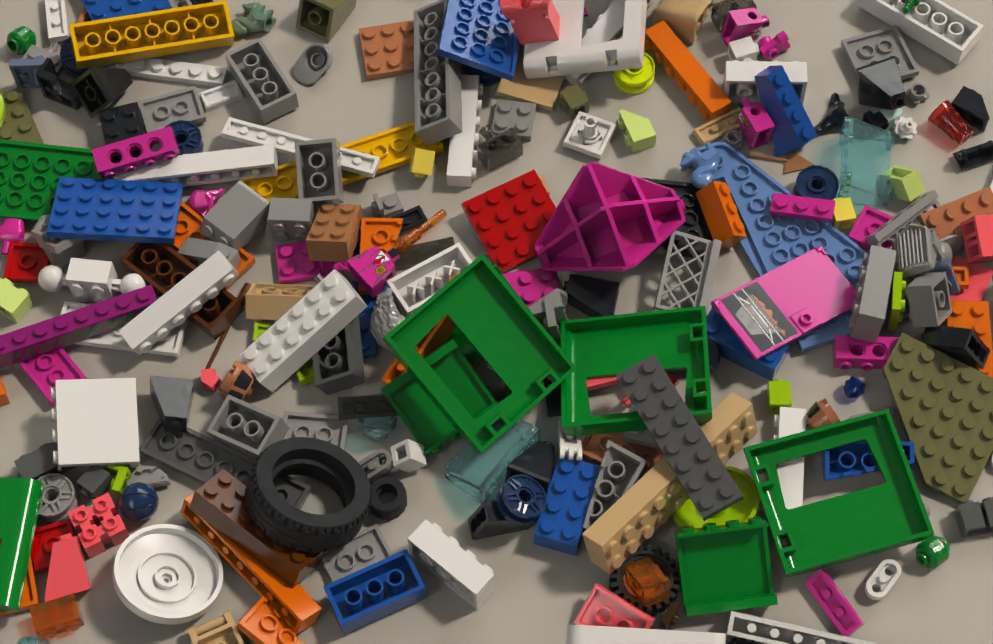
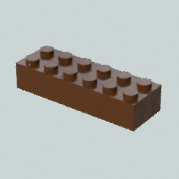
M136 242L120 259L127 272L139 274L147 282V286L152 284L155 294L159 297L197 268L167 244ZM223 288L215 298L209 299L202 305L199 311L190 314L187 318L216 341L244 309L239 299Z
M222 469L194 492L189 509L287 585L294 588L320 565L325 552L307 553L292 550L278 544L265 535L255 524L247 509L245 501L246 486Z

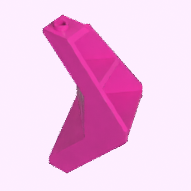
M594 161L581 167L536 240L534 247L543 271H626L636 267L686 221L684 215L686 207L683 200L677 196L673 189Z

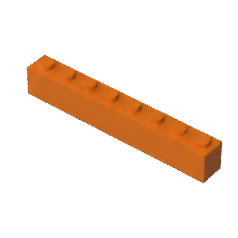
M194 494L184 499L180 513L261 597L265 594L269 598V604L274 610L278 609L283 615L282 619L289 627L292 626L298 634L317 622L322 608L300 584L291 588L189 509Z

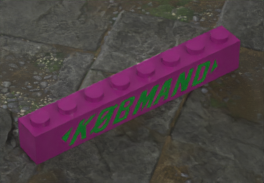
M152 284L0 335V369L124 327L157 300Z

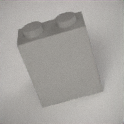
M240 180L203 217L201 232L215 242H220L239 250L265 232L270 202Z

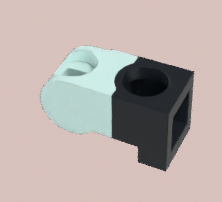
M902 108L894 110L882 109L874 114L869 110L864 113L861 124L872 137H875L895 126V121H899L902 114Z

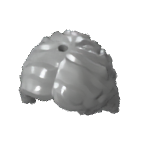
M387 288L384 292L377 295L370 319L371 333L378 345L383 348H388L383 341V337L406 319L403 315H400L396 308L391 288Z

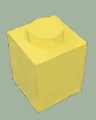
M419 148L412 149L409 172L414 173L413 177L425 179L426 175H432L436 151Z
M835 198V210L831 224L839 231L852 229L857 218L851 198Z

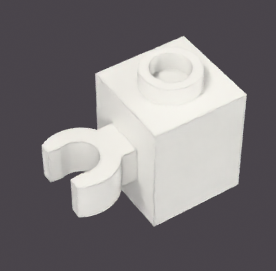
M751 36L728 43L727 55L730 61L757 60L759 47L757 43L753 42Z
M406 439L390 447L393 467L388 472L395 473L401 469L410 473L427 465L422 444Z

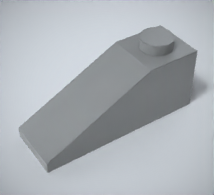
M187 237L178 250L180 255L198 265H201L218 250L229 260L236 271L241 264L238 250L220 242Z

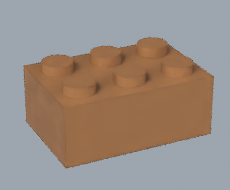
M321 203L306 238L309 260L347 262V260L352 258L361 235V220L363 218L361 205Z

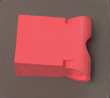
M500 0L501 11L505 18L510 19V24L521 45L559 40L560 16L552 0Z
M993 214L976 215L961 222L968 263L993 261Z

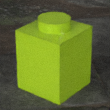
M782 379L768 381L766 390L768 414H778L780 407L791 408L790 381Z

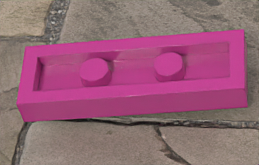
M773 193L770 215L832 223L835 201Z
M825 569L818 570L804 582L843 636L849 637L865 624Z

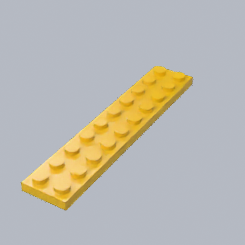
M415 121L340 146L380 157L381 162L376 174L409 164L413 148L436 151L435 155L444 152L441 141L428 146L415 133ZM296 161L278 166V176L241 180L269 202L271 197L299 199ZM342 170L343 185L368 177Z

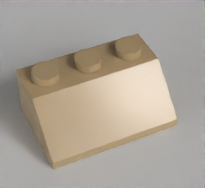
M252 283L245 294L246 319H252L254 322H262L264 319L277 322L309 293L315 285Z

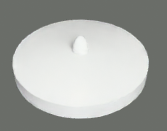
M158 524L136 531L122 543L115 557L112 578L117 595L129 610L145 620L159 624L174 625L195 620L213 606L222 586L223 567L217 551L197 532L178 525Z

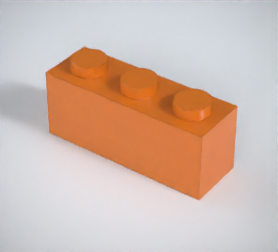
M712 181L696 192L713 239L722 241L721 248L729 249L747 237L744 225L737 213V207L730 195V188L726 183Z

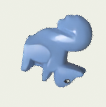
M710 142L706 143V150L702 153L696 147H694V155L690 152H685L680 163L681 171L692 167L696 169L690 176V182L699 189L712 182L714 178L712 174L717 170L721 162L719 153Z

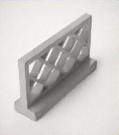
M935 190L924 193L867 236L865 240L869 245L873 244L882 247L881 244L883 242L889 241L892 242V250H895L893 241L896 240L900 229L903 230L907 224H913V220L918 215L927 212L931 206L934 209L941 206L936 199L939 197ZM894 263L893 273H894V271H895V272H898V269H897V267L895 266V263Z
M675 230L669 236L653 309H675L673 307L679 309L681 308L680 303L688 300L692 307L705 306L707 314L722 241L717 239L710 241ZM674 238H682L686 246L678 250L674 244ZM696 243L705 245L704 253L699 256L692 247ZM688 248L694 258L685 262L680 252ZM674 255L678 257L682 264L675 269L669 262L670 258ZM694 261L700 267V272L695 275L688 266ZM684 267L690 278L682 282L676 271ZM672 274L678 284L669 288L665 279ZM690 280L696 286V291L692 294H689L683 285ZM678 287L681 288L686 296L679 301L676 300L671 292ZM666 294L669 295L674 303L669 307L660 304L661 297Z

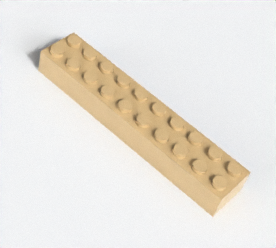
M733 392L712 411V419L708 423L699 425L724 466L758 432L753 404ZM665 457L656 463L582 533L590 562L608 574L619 568L623 561L635 553L638 547L646 539H649L662 524H665L669 517L689 499Z

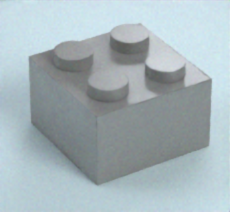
M271 197L268 222L273 238L281 241L287 239H296L301 242L306 241L316 217L312 199Z
M946 272L921 273L907 286L905 295L906 299L909 300V318L912 320L913 328L938 327L952 313Z

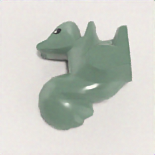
M254 2L242 4L244 12L248 16L236 17L231 23L234 35L240 36L247 32H270L277 19L272 17L273 10L267 11L265 10V5L261 6L260 3Z

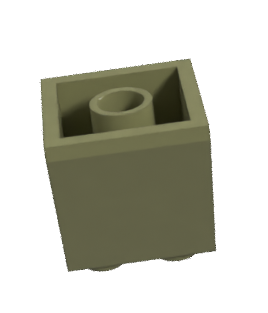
M300 0L296 27L329 42L355 9L357 0Z

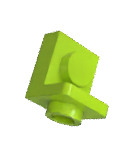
M124 464L107 465V470L111 476H114L110 488L114 496L119 499L121 492L126 487L127 480L130 479L132 474Z

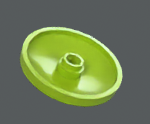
M725 465L744 499L703 521L689 498L679 510L672 514L674 522L679 529L683 526H694L695 529L703 528V524L716 523V526L725 525V521L739 520V523L748 522V518L758 517L761 501L754 480L744 471Z

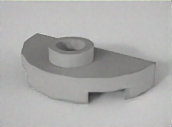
M156 466L138 468L126 483V487L136 482L146 483L153 488L171 485L168 475Z

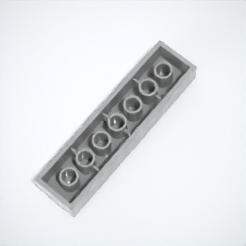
M439 0L414 11L415 133L427 146L462 132L461 64L437 54L447 0Z

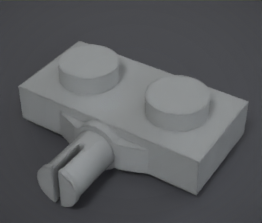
M52 41L48 49L31 45L23 56V59H34L40 55L45 60L49 57L52 59L58 76L63 70L60 61L61 57L55 54L60 46L58 42Z

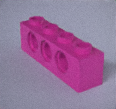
M171 126L91 149L97 171L101 177L105 176V178L114 177L121 171H134L137 169L136 167L141 165H154L158 160H171L180 154ZM160 144L161 148L159 151H151L153 145ZM135 150H141L139 157H132V153ZM115 156H122L119 163H112Z
M835 335L833 341V367L842 370L860 368L865 371L872 369L883 370L899 337H877L876 342L873 343L852 338L850 335ZM852 352H857L860 356H855ZM873 353H879L881 357L875 356Z

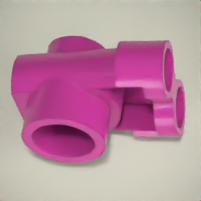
M784 31L775 35L776 37L773 39L770 36H764L758 41L759 52L764 60L768 58L774 59L779 55V52H784L790 48L789 38Z

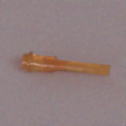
M441 209L417 229L413 228L403 237H398L395 243L396 248L400 252L409 251L410 246L420 240L422 234L447 216L446 211Z

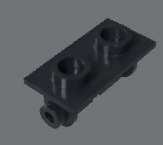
M990 140L986 143L953 153L961 170L992 161L993 141Z

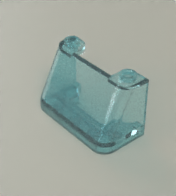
M844 117L839 136L841 175L839 179L840 191L837 198L850 197L853 205L887 208L888 201L893 199L894 189L890 188L891 148L894 147L895 139L894 136H891V132L853 117Z
M519 419L482 453L476 452L467 443L454 459L450 458L444 467L446 469L445 478L480 504L485 500H493L490 495L495 490H499L500 483L506 477L507 466L537 441H541V430L533 424ZM498 420L491 425L496 432L503 427Z

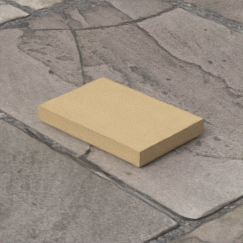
M516 62L512 81L502 78L496 90V95L519 102L536 103V107L553 111L565 82V76L527 79L523 64Z

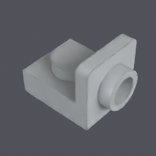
M397 192L381 198L378 197L377 193L373 194L374 202H371L374 214L378 213L380 218H389L404 212Z

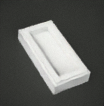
M236 80L199 93L206 112L243 99V94Z

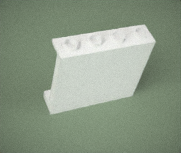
M136 378L55 380V387H51V400H55L56 408L51 409L52 421H56V429H52V442H57V450H53V464H58V471L62 467L129 464V468L138 467L140 457Z

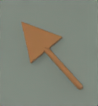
M793 151L787 152L786 159L748 153L749 157L784 162V174L800 171L814 165Z

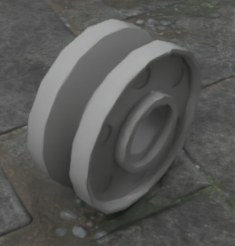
M58 473L46 474L37 479L44 484L38 517L48 523H55L70 518L67 512L77 508L79 504V495L73 483L66 476ZM53 496H57L55 500L50 501Z

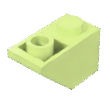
M623 109L619 110L616 123L619 131L622 130L624 133L626 146H630L633 153L654 147L656 144V133L649 119Z
M0 278V312L18 323L33 305L30 294L24 288H16L9 279Z

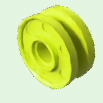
M644 52L643 68L614 70L613 79L615 85L621 91L628 94L645 92L654 82V61Z

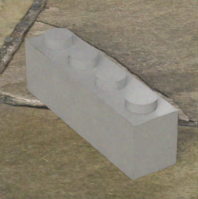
M608 440L604 458L602 459L599 475L594 486L593 496L583 524L584 531L640 480L648 469V463L645 459Z

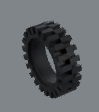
M641 544L635 553L631 554L623 561L619 568L610 574L609 588L617 596L646 614H651V617L656 616L657 612L661 614L665 612L666 607L671 602L673 603V600H676L680 586L679 567H676V561L674 558L670 559V554L667 551L662 553V548L657 547L656 550L652 549L653 545L648 544L647 548H643V544ZM642 562L651 563L663 572L666 585L659 595L650 599H641L635 597L626 589L623 577L625 572L634 564Z

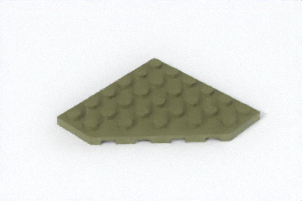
M902 332L882 370L884 378L888 382L890 394L899 412L905 435H907L910 442H914L915 462L920 469L923 484L960 504L969 500L993 451V378Z

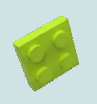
M894 271L889 292L888 330H896L898 322L902 323L905 310V299L903 298L906 290V281L902 280L903 272Z

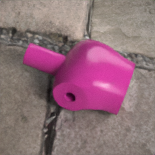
M4 218L0 226V242H3L1 254L8 256L11 242L24 241L25 222L21 219Z

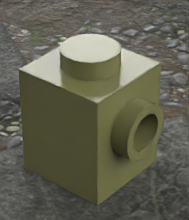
M578 84L568 86L560 91L559 106L563 112L566 111L571 120L576 118L579 111L589 112L588 95L584 89L581 90Z

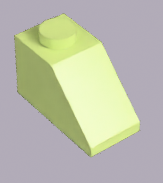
M894 165L879 175L880 179L898 199L913 202L926 192L918 170Z

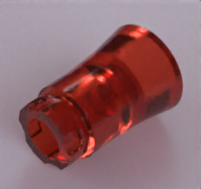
M949 100L940 104L928 118V121L940 128L959 145L966 142L974 132Z

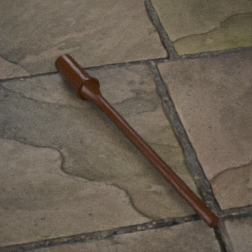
M249 283L244 284L237 298L242 306L245 305V294L251 286ZM231 325L222 333L205 369H210Z

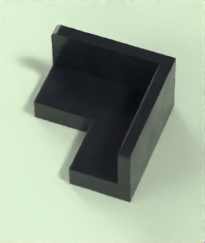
M47 57L35 74L43 96L78 111L82 103L72 88L71 83L59 79L52 59Z

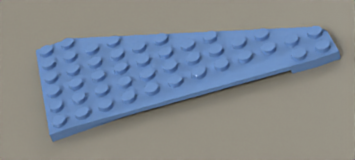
M724 142L711 143L721 158L717 170L712 174L714 176L712 181L724 182L730 188V195L737 207V213L744 225V231L747 236L739 243L758 276L760 277L821 246L827 253L826 255L855 288L856 282L859 281V277H857L860 264L862 265L863 255L866 251L829 222L770 215L773 193L794 194L733 146ZM706 145L697 149L702 153L706 150ZM691 149L690 153H692L693 155L695 152L694 149ZM905 293L903 298L905 299V310L902 321L910 319V305ZM889 298L882 327L888 326ZM850 310L810 333L795 339L801 353L833 343L835 335H850L851 328H848V322L853 311Z

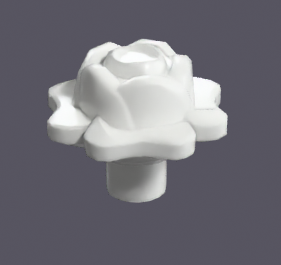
M900 117L899 121H895L894 132L899 134L900 139L907 138L911 140L917 134V123L913 122L911 117Z

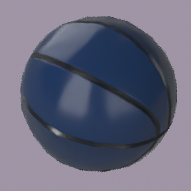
M143 482L132 483L125 487L119 498L121 512L125 517L133 521H144L155 514L159 504L158 494L155 489Z

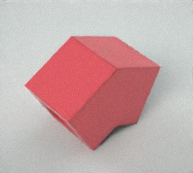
M214 368L201 369L203 387L215 393L222 384L220 377L216 375Z

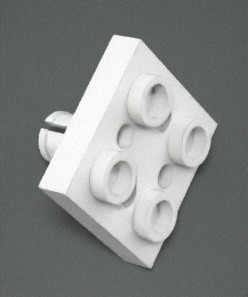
M579 111L564 140L563 146L601 160L616 130V124Z

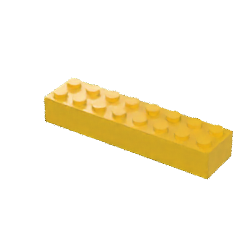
M226 0L69 24V33L77 70L233 45L234 32Z

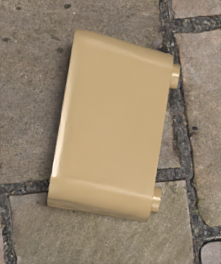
M663 0L652 12L653 25L664 20L678 38L693 45L698 39L696 30L702 29L704 19L718 0Z

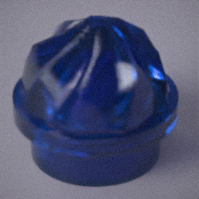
M851 376L849 380L845 381L844 392L848 398H858L864 394L866 384Z

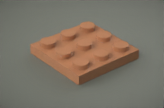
M414 20L359 28L367 80L414 73Z

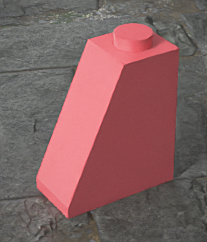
M71 533L58 536L59 541L53 543L44 597L45 602L92 588L78 535L72 537Z

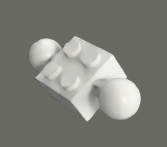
M71 258L67 274H64L61 268L49 265L44 267L38 275L39 285L45 291L55 292L63 286H68L74 300L79 302L92 301L98 303L116 297L118 291L124 294L147 286V282L136 273L128 274L123 279H119L111 261Z

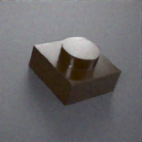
M670 603L660 620L659 629L669 630L671 626L673 628L676 626L680 615H678V605Z

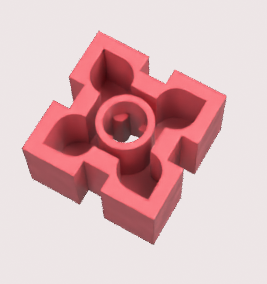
M109 493L92 500L94 505L87 509L83 504L67 512L90 559L105 552L104 546L110 543L117 546L129 537V533Z

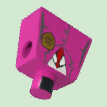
M755 8L731 10L728 12L720 36L727 48L729 42L751 36L752 40L755 41L758 39L761 29L769 26V18L766 15L760 16Z
M749 98L742 99L738 103L741 108L738 124L749 150L769 143L775 125L762 103L752 104Z
M374 246L347 260V267L349 273L374 298L387 285L386 281L395 277L394 262L400 259V256L394 248L384 254L379 247Z

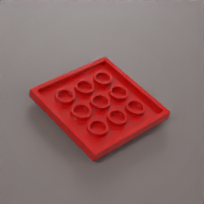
M535 170L527 172L461 204L493 265L497 264L502 274L538 257L534 244L556 209Z

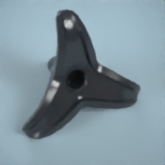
M833 93L830 97L828 114L814 127L817 135H826L836 129L849 134L860 135L866 128L852 120L844 108V102L840 101L837 93Z

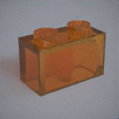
M649 557L624 565L626 584L644 607L670 599V579L661 572L658 564H654Z
M74 593L29 607L35 632L40 639H52L59 633L65 631L73 632L78 630L80 626L85 625L79 601Z

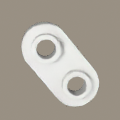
M885 559L879 564L865 585V593L870 599L882 600L885 598L901 575L900 564L893 559ZM885 571H891L892 575H887ZM877 587L880 592H874L872 588Z

